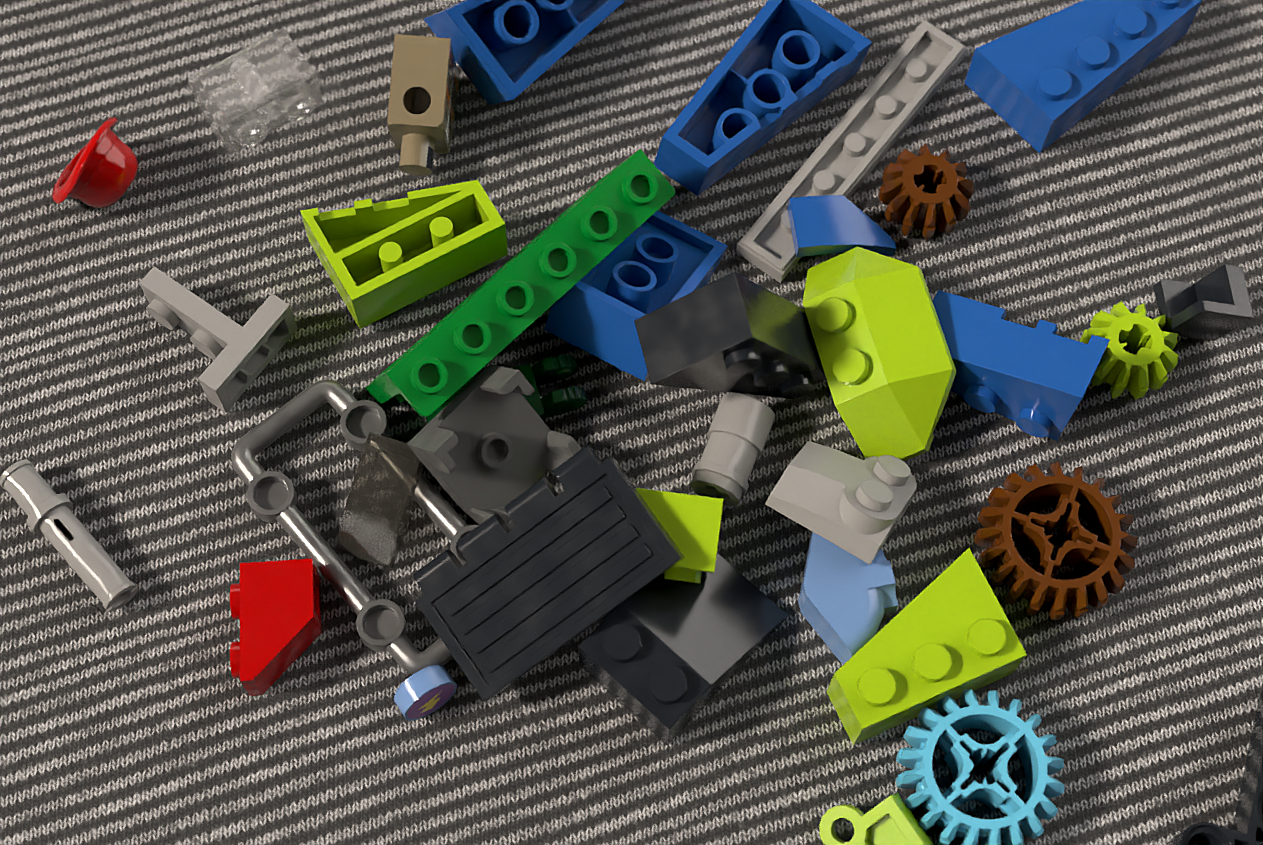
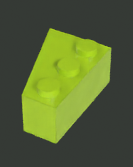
M478 180L407 192L408 198L372 203L371 198L354 201V207L319 213L318 208L300 211L308 240L359 329L508 255L505 223Z
M968 548L834 673L826 692L854 746L916 718L925 707L932 710L938 708V702L946 695L955 700L960 698L966 689L975 691L1013 674L1027 654L972 551Z

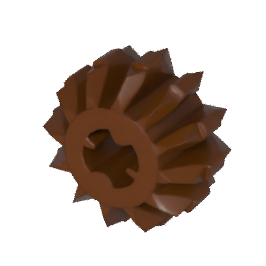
M926 143L919 149L917 156L904 148L902 153L898 155L896 163H889L884 169L882 176L884 184L880 186L878 194L879 203L887 206L885 211L887 223L903 221L901 229L903 236L911 233L913 228L921 230L925 241L933 237L935 228L948 236L950 232L954 231L957 221L962 222L963 219H966L971 207L969 200L974 192V181L965 178L967 173L966 162L949 163L951 156L949 148L941 152L939 156L932 155Z

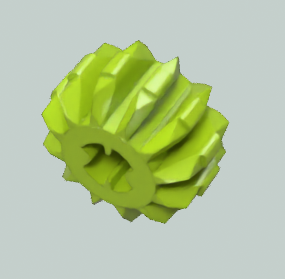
M1122 301L1113 305L1110 313L1101 310L1093 316L1090 322L1091 328L1084 330L1079 342L1088 344L1092 335L1110 340L1091 381L1092 387L1101 385L1104 382L1110 384L1112 399L1119 397L1125 388H1127L1135 400L1144 397L1148 388L1154 391L1161 389L1168 380V372H1172L1178 363L1179 355L1173 351L1178 342V333L1162 331L1166 323V314L1157 316L1153 320L1147 317L1145 302L1138 305L1133 313L1127 309ZM1127 348L1131 350L1133 353L1131 354L1125 351L1124 349Z

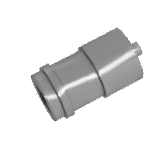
M735 393L724 394L708 430V440L701 458L694 465L691 473L692 480L690 486L696 494L705 497L721 498L725 506H736L739 504L741 497L747 493L749 487L748 479L756 459L762 454L775 420V413L770 407L759 401L756 396L750 394L746 396Z

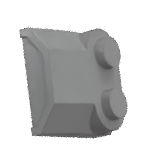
M808 441L789 463L765 505L864 562L871 564L905 514L915 495L917 482L911 474L909 466L897 457L881 455L880 457L873 456L861 460L837 449Z

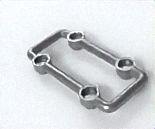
M320 380L287 402L241 437L234 445L231 453L232 466L238 476L248 486V503L259 519L269 523L278 522L306 556L313 558L317 569L356 613L357 631L367 647L378 652L388 651L395 661L411 674L432 665L444 666L454 657L441 638L426 650L420 652L406 636V620L400 607L390 600L374 599L296 507L297 494L291 480L285 474L277 471L266 472L255 459L257 454L324 403L328 402L341 416L340 427L347 444L355 450L372 451L451 541L450 550L455 554L462 565L467 563L456 542L479 525H467L388 436V421L380 405L369 400L357 401L350 391L337 381Z

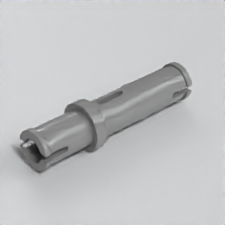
M28 459L14 463L0 476V486L8 491L28 516L26 522L29 528L35 534H43L70 568L76 572L103 603V607L107 612H113L127 604L136 594L138 587L133 581L128 579L102 545L73 514V503L68 497L62 493L56 494L37 473Z

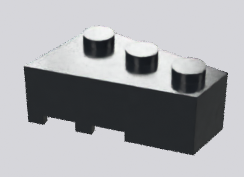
M732 272L634 320L651 385L796 399L812 393L816 389L815 384L826 380L805 310L736 272Z

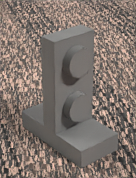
M153 267L139 282L149 302V305L146 307L148 313L157 322L170 330H173L178 325L191 334L190 341L207 357L214 360L198 380L208 401L225 413L228 412L298 329L290 305L273 293L242 327L156 267Z

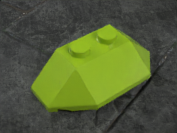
M855 247L809 268L802 302L835 407L864 457L891 455L906 461L929 452L934 438L932 433L943 412L956 375V369L922 270L918 266L861 247Z

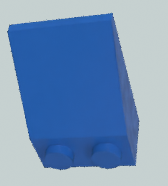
M657 210L551 306L544 330L614 365L619 370L645 381L649 375L634 320L706 286L725 255L728 246Z

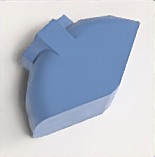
M811 531L798 603L801 614L836 658L844 665L877 634L884 614L896 611L898 607L895 590L896 581L890 561H887L883 549L878 552L872 563L868 564Z

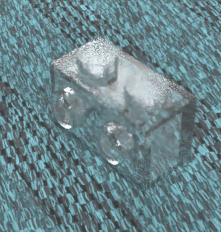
M284 28L187 79L199 111L229 155L242 148H250L259 144L269 133L291 121L296 122L308 117L316 107L323 104L316 73Z

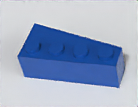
M1203 0L1080 1L975 48L964 83L1038 153H1041L1186 35Z

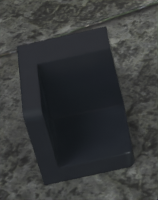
M1224 264L1196 283L1162 279L1154 284L1160 316L1166 314V323L1163 326V331L1178 333V336L1215 341L1254 318L1243 270L1240 266Z

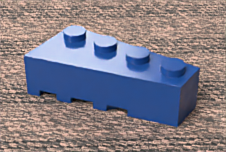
M463 0L423 20L437 37L451 38L456 63L489 105L514 100L626 0Z
M768 0L662 136L654 165L696 196L700 195L858 72L872 41L811 0Z

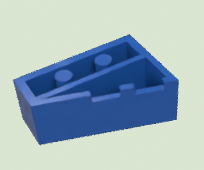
M938 290L932 302L956 369V375L950 391L962 396L965 402L976 410L986 413L996 412L1015 421L1017 426L1029 435L1039 438L1049 437L1057 441L1082 400L1110 340L1092 335L1088 344L1055 335L1058 330L1057 324L1040 319L1036 328H1031L1004 320L1006 310L1003 308Z

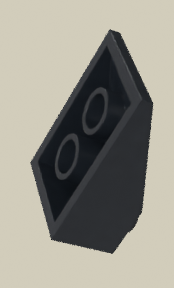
M718 553L716 555L714 573L702 572L700 583L664 579L665 573H663L616 607L578 646L579 666L667 746L788 616Z

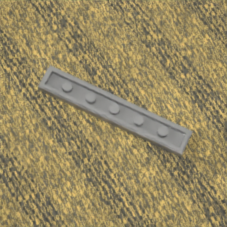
M923 20L738 242L736 253L781 283L801 258H796L787 210L789 198L843 195L849 199L962 61L968 47L931 23Z

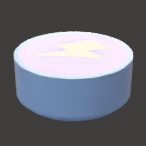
M432 665L406 679L396 690L394 702L406 720H417L433 713L448 702L455 694L457 684L446 667Z

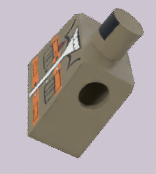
M395 34L387 120L395 148L401 150L399 170L409 175H430L432 173L434 153L445 154L450 152L459 87V74L451 38Z

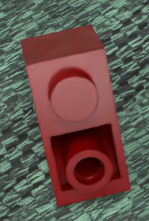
M313 558L240 563V583L231 584L230 586L231 615L233 620L240 619V641L231 642L230 669L232 677L240 678V682L250 696L263 695L322 633L321 576Z

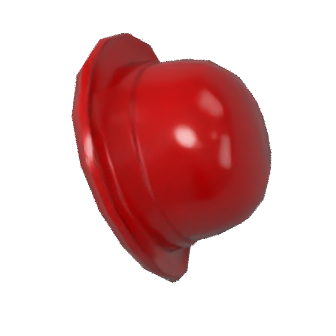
M116 117L108 118L62 171L53 187L52 198L54 202L60 204L70 196L95 208H107L115 204L128 190L137 175L138 162L133 151L111 131L118 123Z

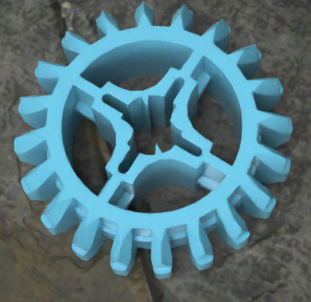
M966 689L960 696L959 706L954 699L946 695L937 704L938 713L927 707L920 711L917 718L922 728L909 726L905 731L903 738L913 748H901L897 753L896 761L902 766L913 770L900 773L896 778V785L903 789L916 790V793L906 798L904 803L910 811L923 807L927 814L919 821V825L924 832L928 831L934 823L943 829L938 836L937 845H949L954 836L961 837L960 845H977L978 840L981 841V845H1001V840L1004 845H1024L1022 833L1027 837L1036 839L1044 832L1038 818L1051 820L1057 814V807L1048 798L1059 797L1064 792L1065 786L1059 780L1048 775L1059 772L1064 767V760L1056 756L1045 755V752L1055 745L1056 736L1052 734H1046L1039 738L1036 736L1034 730L1042 722L1041 715H1031L1026 722L1016 716L1022 706L1020 699H1013L1004 710L999 708V695L996 690H990L986 694L982 705H979L973 690ZM965 728L982 729L1000 736L1001 739L993 744L984 745L975 742L967 734L960 736L956 730ZM936 744L946 753L943 759L949 765L953 774L952 785L943 794H941L937 787L932 770V756ZM1015 752L1023 764L1026 776V790L1023 801L1015 794L1018 787L1009 777L1007 770L1008 760ZM994 756L998 757V760L989 769L990 773L981 783L974 781L965 790L961 789V786L970 777L969 773L973 767L975 768L979 762L985 765ZM976 800L983 802L992 811L999 809L1006 817L991 820L978 819L958 811L957 808L966 801Z

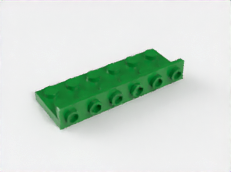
M641 149L637 150L602 177L368 384L365 389L379 405L392 397H395L400 403L406 399L421 417L430 416L675 195V189Z

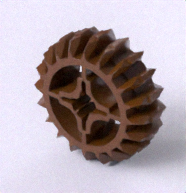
M1059 461L1050 465L1046 476L1036 463L1027 467L1024 472V478L1013 472L1006 477L1003 483L1004 489L999 487L993 488L987 498L990 506L982 507L977 517L978 522L984 528L978 529L974 536V542L976 545L987 548L978 558L979 566L986 568L996 567L988 582L990 587H999L1006 583L1011 588L1005 597L1007 604H1014L1020 596L1029 600L1026 606L1028 616L1036 615L1042 605H1047L1048 614L1052 621L1059 620L1063 616L1066 607L1076 619L1086 614L1088 604L1095 609H1101L1109 601L1108 593L1118 594L1125 586V580L1122 575H1128L1134 568L1135 560L1127 553L1132 552L1136 548L1138 537L1124 532L1133 524V515L1115 512L1122 502V494H1115L1106 498L1101 493L1105 485L1104 477L1095 479L1091 485L1082 481L1084 477L1083 466L1076 467L1070 477L1064 476ZM1034 504H1057L1055 511L1051 514L1043 515L1031 511L1029 516L1018 513L1021 509ZM1078 515L1087 522L1093 533L1083 528L1079 522ZM1058 523H1060L1057 536L1062 539L1059 544L1062 548L1058 549L1051 560L1050 556L1054 545L1049 542L1052 535H1048L1052 534ZM1016 547L1025 550L1031 556L1034 564L1033 568L1021 558ZM1084 565L1096 569L1091 574L1078 579L1060 580L1053 578L1059 567L1069 566L1080 569Z

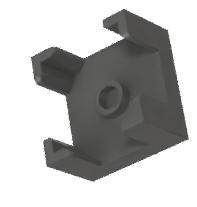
M491 364L417 433L407 445L474 525H480L496 513L512 530L516 525L507 514L505 506L533 486L547 471L553 473L555 468L582 448L570 435L551 431L522 394L532 395L535 390L520 370Z

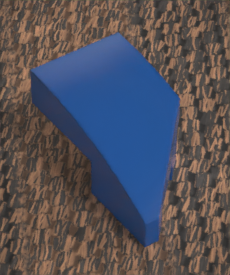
M824 195L789 198L787 210L796 258L847 252L855 247H861L888 257L895 255V241L845 196Z

